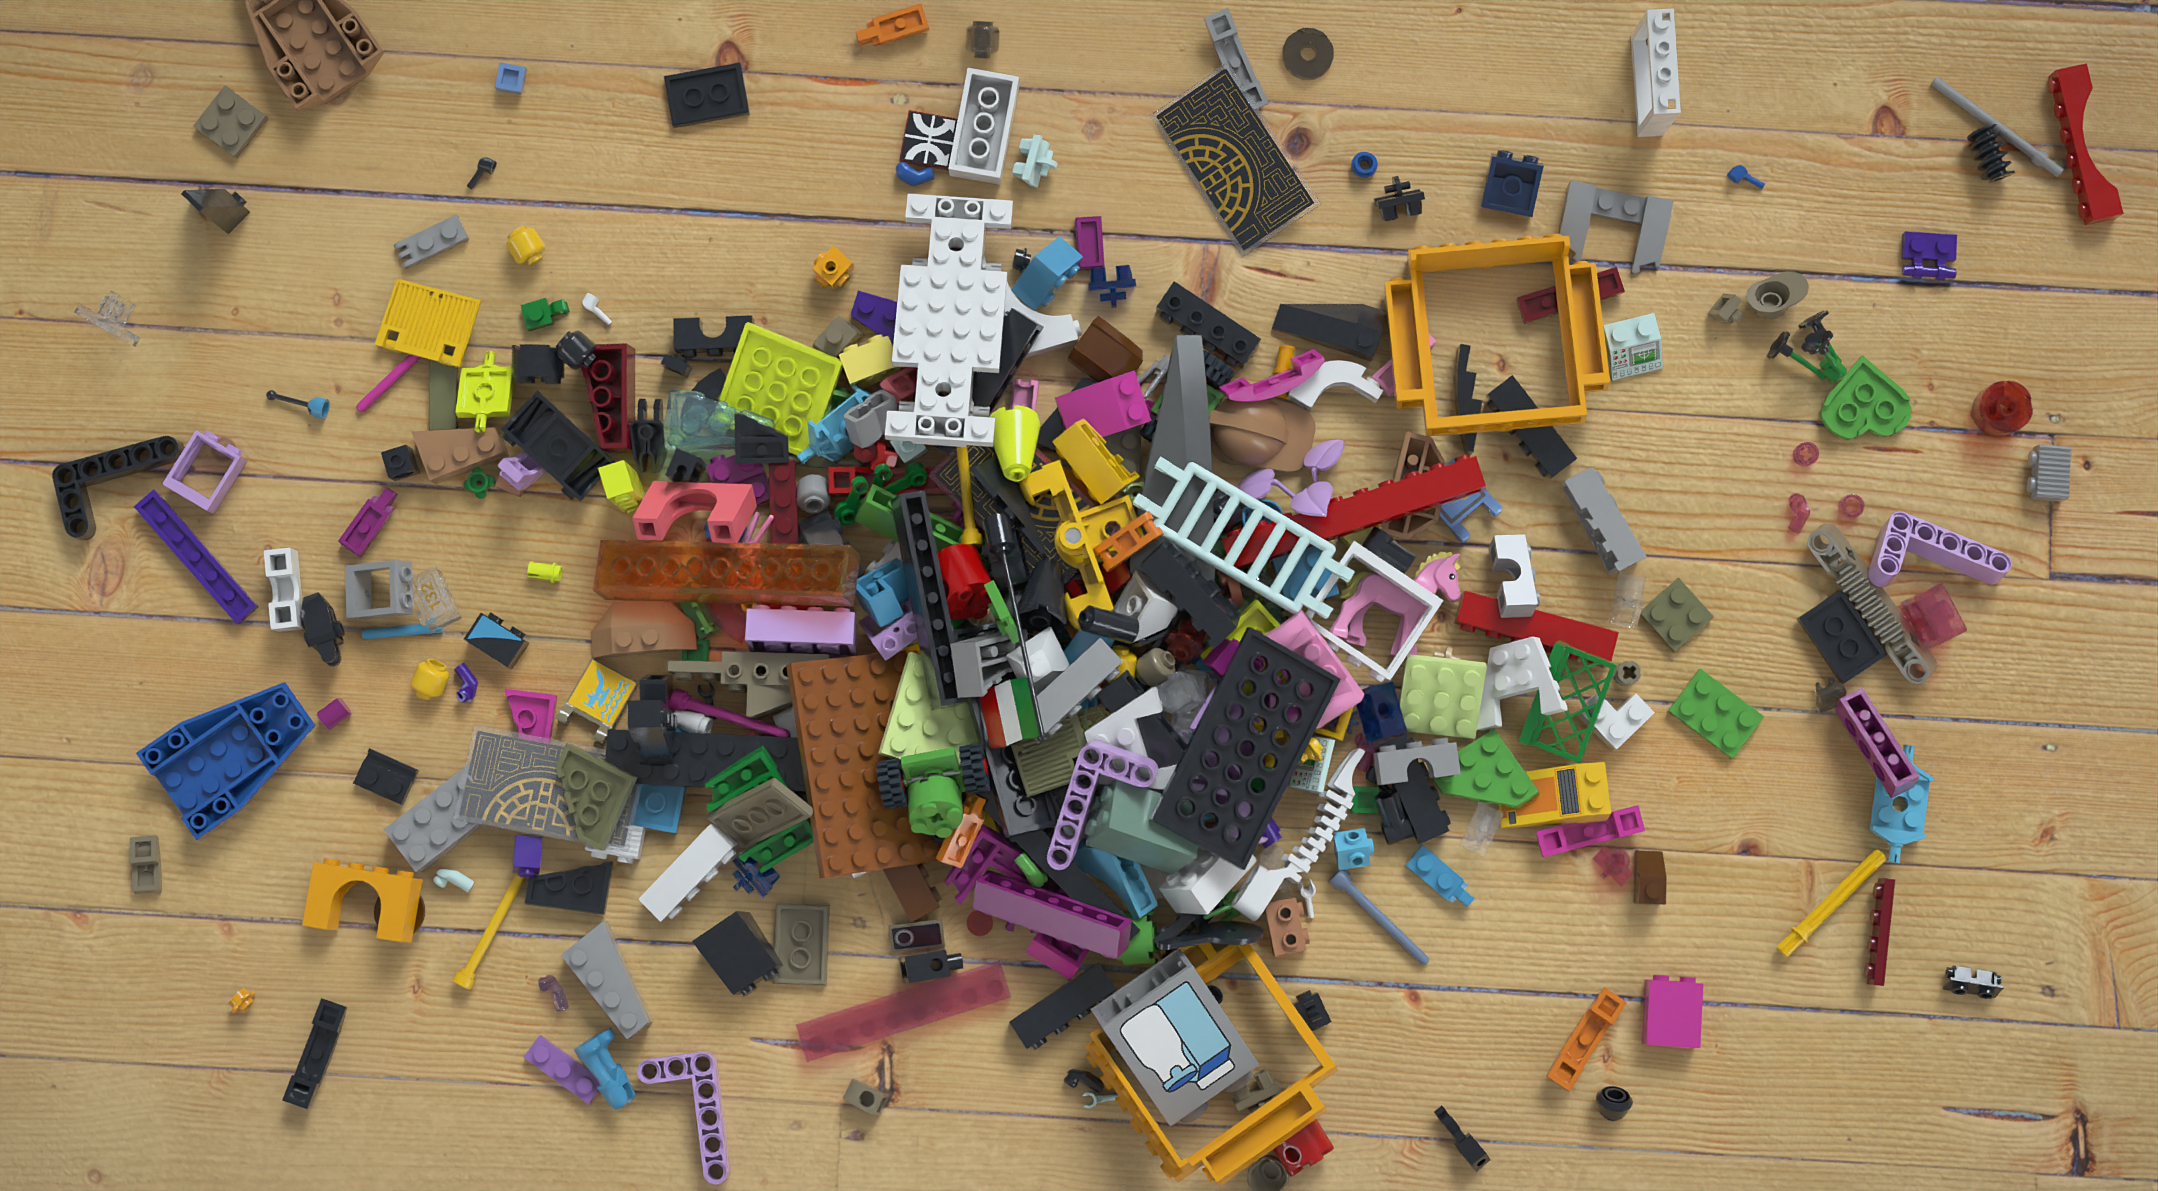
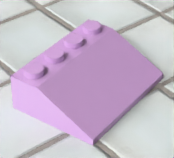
M755 605L754 609L747 608L745 641L750 652L829 654L832 658L858 656L855 612H850V609L835 608L834 612L824 611L820 607H809L807 611L797 610L793 606H782L781 610L770 609L766 605Z

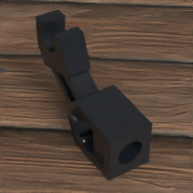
M1442 1105L1434 1111L1437 1118L1457 1140L1454 1144L1476 1172L1491 1161L1469 1132L1465 1135Z

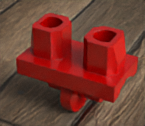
M881 438L869 447L861 448L855 445L853 451L855 457L861 462L868 463L871 470H875L879 464H887L890 469H894L898 454L895 452L896 450L887 447Z

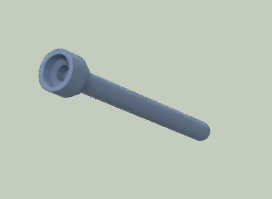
M1346 869L1338 870L1328 882L1335 889L1339 888L1341 891L1344 890L1421 965H1426L1429 962L1428 956L1351 883L1350 873Z

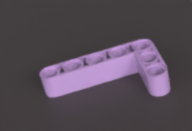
M1899 511L1893 513L1881 528L1868 571V577L1872 584L1878 587L1887 586L1899 573L1906 551L1991 585L2000 582L2011 569L2012 562L2009 556L2001 551Z
M1092 740L1085 744L1078 755L1048 850V864L1056 870H1063L1074 859L1101 774L1138 787H1147L1152 784L1158 775L1157 763L1148 757L1098 740ZM1093 749L1097 751L1099 760H1091L1087 756V750ZM1120 758L1124 762L1125 768L1117 769L1113 765L1112 760ZM1146 767L1150 771L1151 777L1143 778L1140 776L1138 768ZM1079 775H1087L1091 780V785H1083L1079 780ZM1071 800L1080 801L1083 805V810H1075L1071 805ZM1063 825L1072 826L1075 830V835L1066 834ZM1055 850L1064 851L1067 854V860H1060L1056 856Z
M709 1051L650 1058L642 1061L637 1068V1075L644 1083L652 1084L692 1078L703 1174L705 1179L711 1184L722 1183L730 1174V1161L718 1063L715 1055ZM701 1056H705L710 1060V1068L707 1071H702L698 1068L697 1061ZM674 1060H679L683 1063L684 1070L680 1075L674 1074L671 1070V1063ZM648 1063L655 1065L657 1068V1074L654 1078H649L645 1075L644 1068ZM704 1083L711 1084L714 1089V1093L710 1098H706L701 1094L700 1089ZM707 1110H712L717 1115V1121L713 1125L706 1123L704 1120V1113ZM710 1137H715L720 1141L718 1151H711L708 1148L707 1141ZM713 1164L722 1166L724 1174L721 1178H715L711 1175L710 1168Z

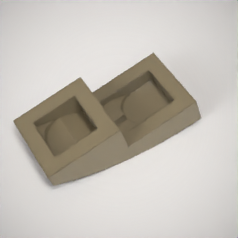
M158 836L130 837L129 863L133 866L132 892L134 894L162 892L161 856Z

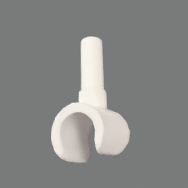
M587 293L582 301L584 308L593 312L609 326L612 321L596 307L600 300L594 295Z
M1309 879L1310 886L1303 889V885L1299 881L1297 886L1306 902L1307 917L1313 918L1312 897L1316 893L1315 885Z

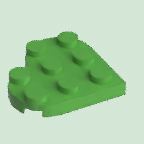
M1862 355L1826 396L1822 403L1819 417L1830 433L1839 438L1850 440L1862 435L1867 430L1881 437L1896 434L1907 426L1912 414H1910V398L1906 392Z

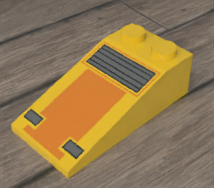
M1605 762L1573 764L1527 771L1525 773L1539 791V795L1518 809L1498 804L1501 829L1607 821L1611 815Z

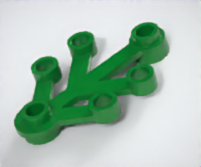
M911 463L905 468V477L883 489L896 494L911 485L915 487L922 486L926 482L927 472L921 463ZM887 464L876 466L872 484L882 488L884 482L892 477V472ZM862 476L855 477L852 480V488L847 500L838 503L835 507L834 518H838L843 526L852 525L856 522L854 520L863 501L862 499L858 502L859 497L870 489L866 479Z

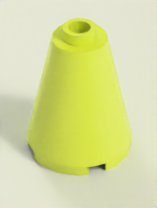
M1014 405V409L1006 411L1005 407H1002L990 415V418H995L993 446L1004 476L1009 480L1018 482L1030 475L1040 431V421L1038 414L1028 407Z

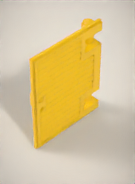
M396 279L374 345L395 352H403L433 360L444 365L456 368L461 367L482 301ZM390 331L399 333L397 341L387 338ZM446 345L455 347L453 356L444 353Z

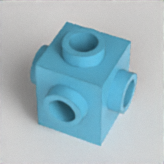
M1365 828L1333 833L1334 852L1339 870L1370 866V854H1374L1372 838L1367 839Z

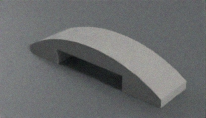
M1226 8L1205 17L1204 21L1223 70L1227 69L1253 110L1268 105L1269 103L1261 84L1256 79L1239 39L1238 30L1229 9Z

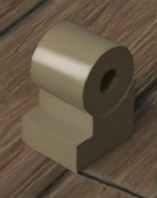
M852 1079L843 1099L874 1116H880L890 1094Z

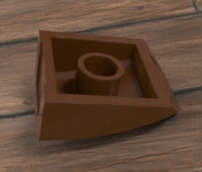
M1097 316L1073 347L1068 356V362L1099 383L1134 370L1136 372L1143 362V350L1107 321Z

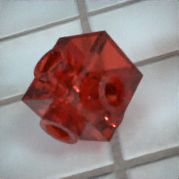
M1183 616L1176 629L1171 628L1170 633L1166 636L1165 642L1168 643L1166 651L1170 652L1175 660L1189 665L1194 657L1199 658L1205 647L1203 640L1206 632L1202 630L1198 632L1192 625V620Z

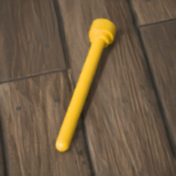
M967 445L966 447L956 446L965 530L962 531L963 535L960 536L961 544H969L976 548L982 546V534L975 528Z
M518 873L515 874L465 968L462 967L460 971L455 973L452 979L453 982L469 990L472 989L476 982L474 979L476 974L474 972L521 888L525 877L518 876Z

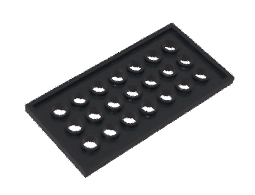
M1247 627L1149 819L1236 868L1245 870L1341 679L1255 629ZM1257 656L1262 657L1265 661V668L1261 672L1257 671L1253 666L1254 659ZM1280 669L1285 670L1288 674V680L1284 685L1278 683L1276 679V674ZM1245 680H1249L1253 684V692L1248 696L1241 690V685ZM1303 682H1306L1311 689L1309 696L1306 698L1302 697L1299 693V686ZM1268 693L1273 694L1276 698V704L1271 709L1266 707L1264 703V698ZM1233 704H1237L1241 708V715L1236 720L1229 714V708ZM1291 706L1296 707L1299 712L1298 718L1295 721H1291L1287 717V710ZM1256 717H1260L1264 722V728L1260 732H1256L1252 728V721ZM1220 728H1225L1229 733V739L1226 743H1221L1217 739V732ZM1278 730H1283L1286 733L1287 739L1283 745H1279L1275 741V734ZM1243 741H1248L1252 746V751L1248 756H1244L1240 752V745ZM1208 752H1213L1217 757V762L1213 767H1208L1205 763V755ZM1268 753L1275 760L1274 766L1271 769H1267L1263 765V757ZM1233 764L1240 770V775L1236 780H1231L1228 776V768ZM1196 776H1201L1205 782L1204 788L1199 792L1192 786V781ZM1256 777L1263 784L1261 791L1258 793L1253 792L1250 786L1251 781ZM1219 789H1224L1227 792L1228 798L1224 804H1219L1216 801L1215 795ZM1184 800H1188L1192 804V812L1187 816L1183 815L1180 811V805ZM1244 801L1250 805V813L1246 817H1242L1238 811L1239 805ZM1207 813H1212L1215 817V824L1212 828L1205 827L1203 823V818ZM1232 825L1238 830V837L1234 841H1230L1226 836L1227 829Z

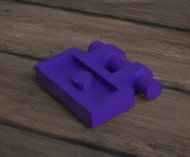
M1907 231L1902 234V259L1912 260V266L1903 265V276H1912V279L1935 277L1936 280L1945 281L1946 278H1956V268L1946 267V262L1956 261V234ZM1922 260L1935 261V267L1923 266Z

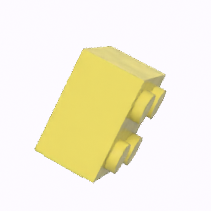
M876 335L869 338L867 344L859 347L857 344L850 345L843 349L844 353L839 354L851 387L857 385L864 389L882 382L885 378L901 371L900 366H892L893 346L888 336Z

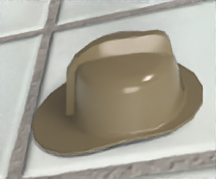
M1786 271L1751 285L1747 290L1746 299L1748 304L1754 309L1756 316L1775 319L1782 316L1788 307L1803 300L1808 293L1809 285L1807 279L1802 274Z

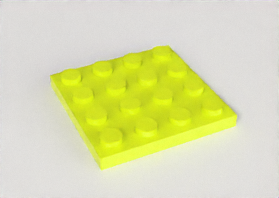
M747 322L745 323L712 421L735 430L734 412H740L788 434L789 452L798 455L809 447L810 444L808 422L811 420L817 424L826 415L832 399V393L836 388L843 368V362H841V359Z

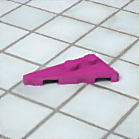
M505 689V695L509 700L520 739L550 745L557 696Z

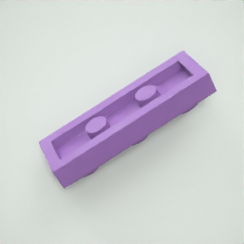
M542 1035L538 1036L524 1056L526 1060L587 1104H590L599 1091L597 1087L600 1084L588 1068Z

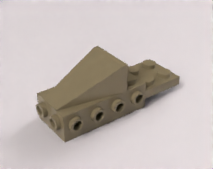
M722 651V662L668 661V672L673 674L674 678H678L681 681H694V676H701V679H704V681L719 682L721 677V684L733 693H746L747 688L746 717L759 720L793 706L786 664L832 659L829 654Z

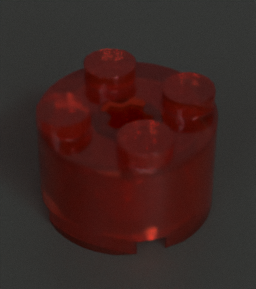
M2015 381L1993 383L1980 391L1975 397L1971 417L1977 427L1990 436L2000 438L2010 435L2023 428L2030 421L2033 414L2031 395L2023 385ZM2001 404L2004 406L2003 412H2001V410H2000V409H2001V407H2000Z

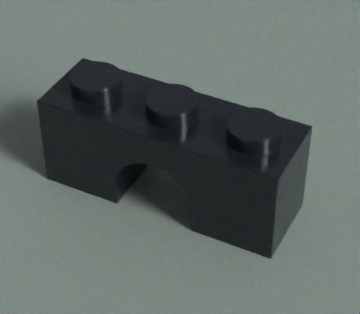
M752 315L726 316L724 332L718 337L711 338L703 334V322L700 317L673 318L674 350L684 358L697 357V353H707V356L710 357L723 356V352H733V355H735L745 323L749 322L755 325V320Z

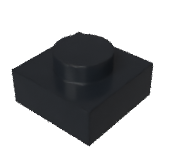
M673 353L672 357L665 354L661 361V365L665 369L686 378L689 377L692 370L690 365L687 364L688 360Z

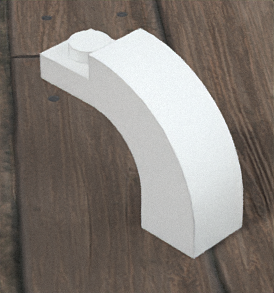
M1338 360L1324 362L1309 379L1292 389L1287 399L1310 411L1321 393L1332 387H1348L1374 403L1377 402L1383 390L1379 388L1380 384L1369 377L1366 380L1362 378L1366 370L1365 367L1354 362Z

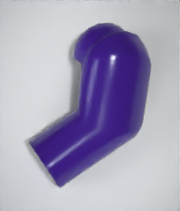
M462 663L454 669L462 681L460 690L456 692V698L459 702L465 703L474 699L478 681L467 665Z

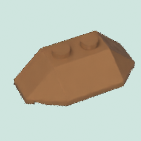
M1406 431L1393 475L1394 482L1403 480L1404 475L1414 471H1419V474L1430 471V466L1438 463L1447 465L1432 437ZM1442 505L1384 523L1381 530L1392 537L1407 540L1437 523Z
M666 598L613 602L591 631L592 658L697 650L696 623Z

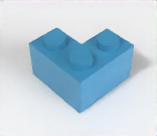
M1059 236L1034 256L1011 291L1033 311L1041 305L1046 307L1055 297L1053 293L1055 288L1058 290L1067 279H1072L1079 271L1078 263L1083 256Z
M897 557L851 582L862 609L880 627L890 625L898 617L904 615L899 603H903L910 598L903 563Z

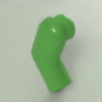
M1026 853L1021 854L1014 860L1025 874L1031 886L1042 887L1047 882L1048 876L1046 872L1039 870Z

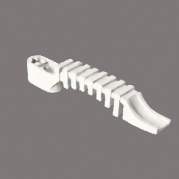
M1360 748L1352 749L1330 778L1327 786L1339 792L1341 796L1331 790L1323 791V793L1319 794L1321 798L1334 804L1335 807L1329 803L1319 804L1317 809L1329 817L1324 815L1322 817H1315L1314 822L1322 826V828L1310 827L1308 833L1313 835L1315 839L1311 836L1310 838L1303 837L1300 842L1308 848L1306 849L1302 845L1301 847L1294 846L1292 852L1299 857L1297 858L1293 854H1284L1281 858L1285 862L1282 868L1267 870L1258 864L1251 871L1231 904L1233 908L1254 922L1263 913L1284 878L1291 883H1299L1302 877L1297 873H1308L1311 868L1309 864L1316 862L1318 852L1325 850L1326 846L1324 844L1332 840V832L1338 831L1340 827L1339 821L1345 820L1347 816L1345 811L1351 809L1354 804L1351 802L1355 796L1352 786V775L1356 765L1365 753L1364 750Z

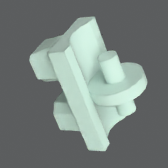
M1034 134L1033 139H1021L1019 152L1022 155H1027L1028 158L1026 163L1016 162L1012 174L1016 178L1025 181L1030 187L1038 188L1040 177H1047L1048 170L1057 169L1058 163L1052 160L1053 151L1048 150L1050 143L1044 141L1041 135Z

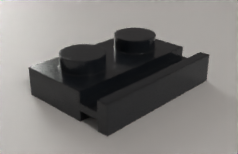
M369 748L368 754L363 760L353 784L403 805L419 770Z

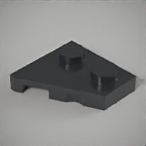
M734 412L736 464L789 463L788 434L740 412Z

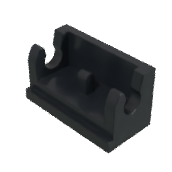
M676 448L665 475L671 482H681L683 476L684 480H688L693 475L690 482L697 483L702 469L705 470L707 464L702 458Z

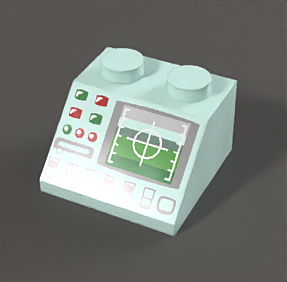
M1654 313L1603 325L1611 381L1663 368L1661 336Z
M1312 736L1323 747L1321 752L1323 760L1314 761L1307 759L1304 763L1300 762L1289 781L1288 787L1321 794L1324 790L1335 740Z

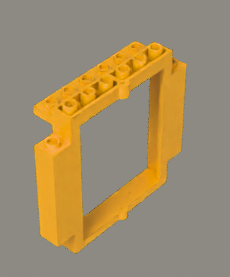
M1548 234L1543 238L1524 236L1512 241L1508 239H1495L1490 243L1470 241L1465 243V245L1457 246L1456 244L1446 243L1435 248L1416 246L1412 250H1408L1409 280L1401 277L1392 278L1385 282L1384 287L1396 409L1423 407L1425 433L1428 437L1488 431L1506 432L1513 429L1585 423L1587 417L1585 393L1608 391L1610 384L1596 263L1578 261L1573 263V265H1569V236H1562L1561 234ZM1552 261L1569 406L1438 418L1422 273L1470 268L1489 269L1494 266Z
M1210 942L1180 948L1204 983L1207 985L1246 958L1321 1064L1319 1067L1189 1158L1182 1160L1109 1053L1116 1047L1106 1032L1102 1033L1098 1028L1090 1033L1093 1040L1085 1045L1089 1051L1085 1056L1094 1069L1099 1066L1104 1074L1100 1078L1107 1089L1111 1090L1114 1088L1118 1094L1115 1101L1123 1112L1127 1110L1133 1117L1130 1123L1138 1135L1142 1132L1145 1134L1149 1141L1144 1144L1153 1157L1157 1154L1163 1161L1160 1168L1168 1179L1174 1177L1177 1182H1180L1205 1164L1206 1167L1202 1171L1210 1183L1216 1181L1221 1186L1327 1112L1325 1106L1313 1091V1088L1337 1072L1338 1069L1250 944L1228 945L1217 953Z

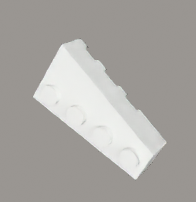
M710 824L646 890L639 900L660 922L668 917L672 920L682 911L683 908L680 905L686 899L691 901L701 891L698 887L704 881L708 883L718 873L717 869L735 856V851L741 845L716 825Z

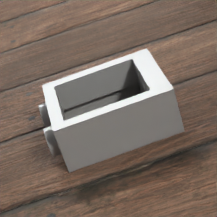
M389 560L345 566L346 618L368 620L413 615L412 562ZM389 570L390 607L372 609L371 572Z

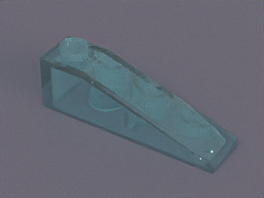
M671 390L669 392L663 426L665 450L675 451L677 448L685 452L735 449L734 412H740L772 428H775L774 420L745 409L741 411L730 407L727 402L721 400L719 402L704 397L705 394L697 391Z

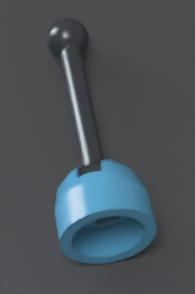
M269 390L266 393V397L269 400L277 399L308 407L309 414L315 418L325 419L329 411L330 402L325 398L315 397L306 402L279 395L274 390Z

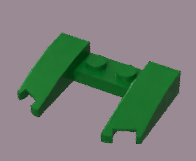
M764 745L741 758L705 783V788L712 787L713 802L707 803V810L709 812L748 789L755 788L773 778H776L788 788L777 771V765ZM810 817L755 843L740 853L739 859L745 862L748 857H751L760 862L762 866L759 871L763 873L814 843Z

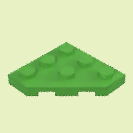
M1495 729L1458 751L1461 774L1431 778L1442 795L1469 798L1472 801L1488 804H1501L1514 809H1518L1539 795V791Z

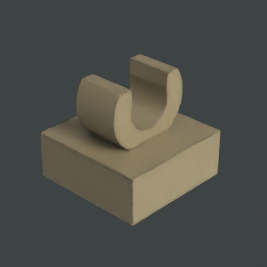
M1722 294L1707 314L1713 320L1728 321L1730 323L1734 321L1738 324L1744 316L1737 309L1742 300L1735 294Z

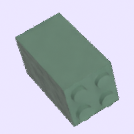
M1116 779L1108 786H1105L1098 794L1094 795L1090 807V820L1085 828L1087 846L1169 874H1174L1197 858L1198 851L1197 845L1149 819L1162 794ZM1182 802L1180 805L1181 813L1185 816L1189 815L1192 812V804Z

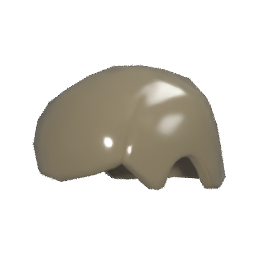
M1264 1155L1249 1167L1247 1183L1251 1191H1283L1289 1182L1288 1172L1279 1158L1274 1155Z

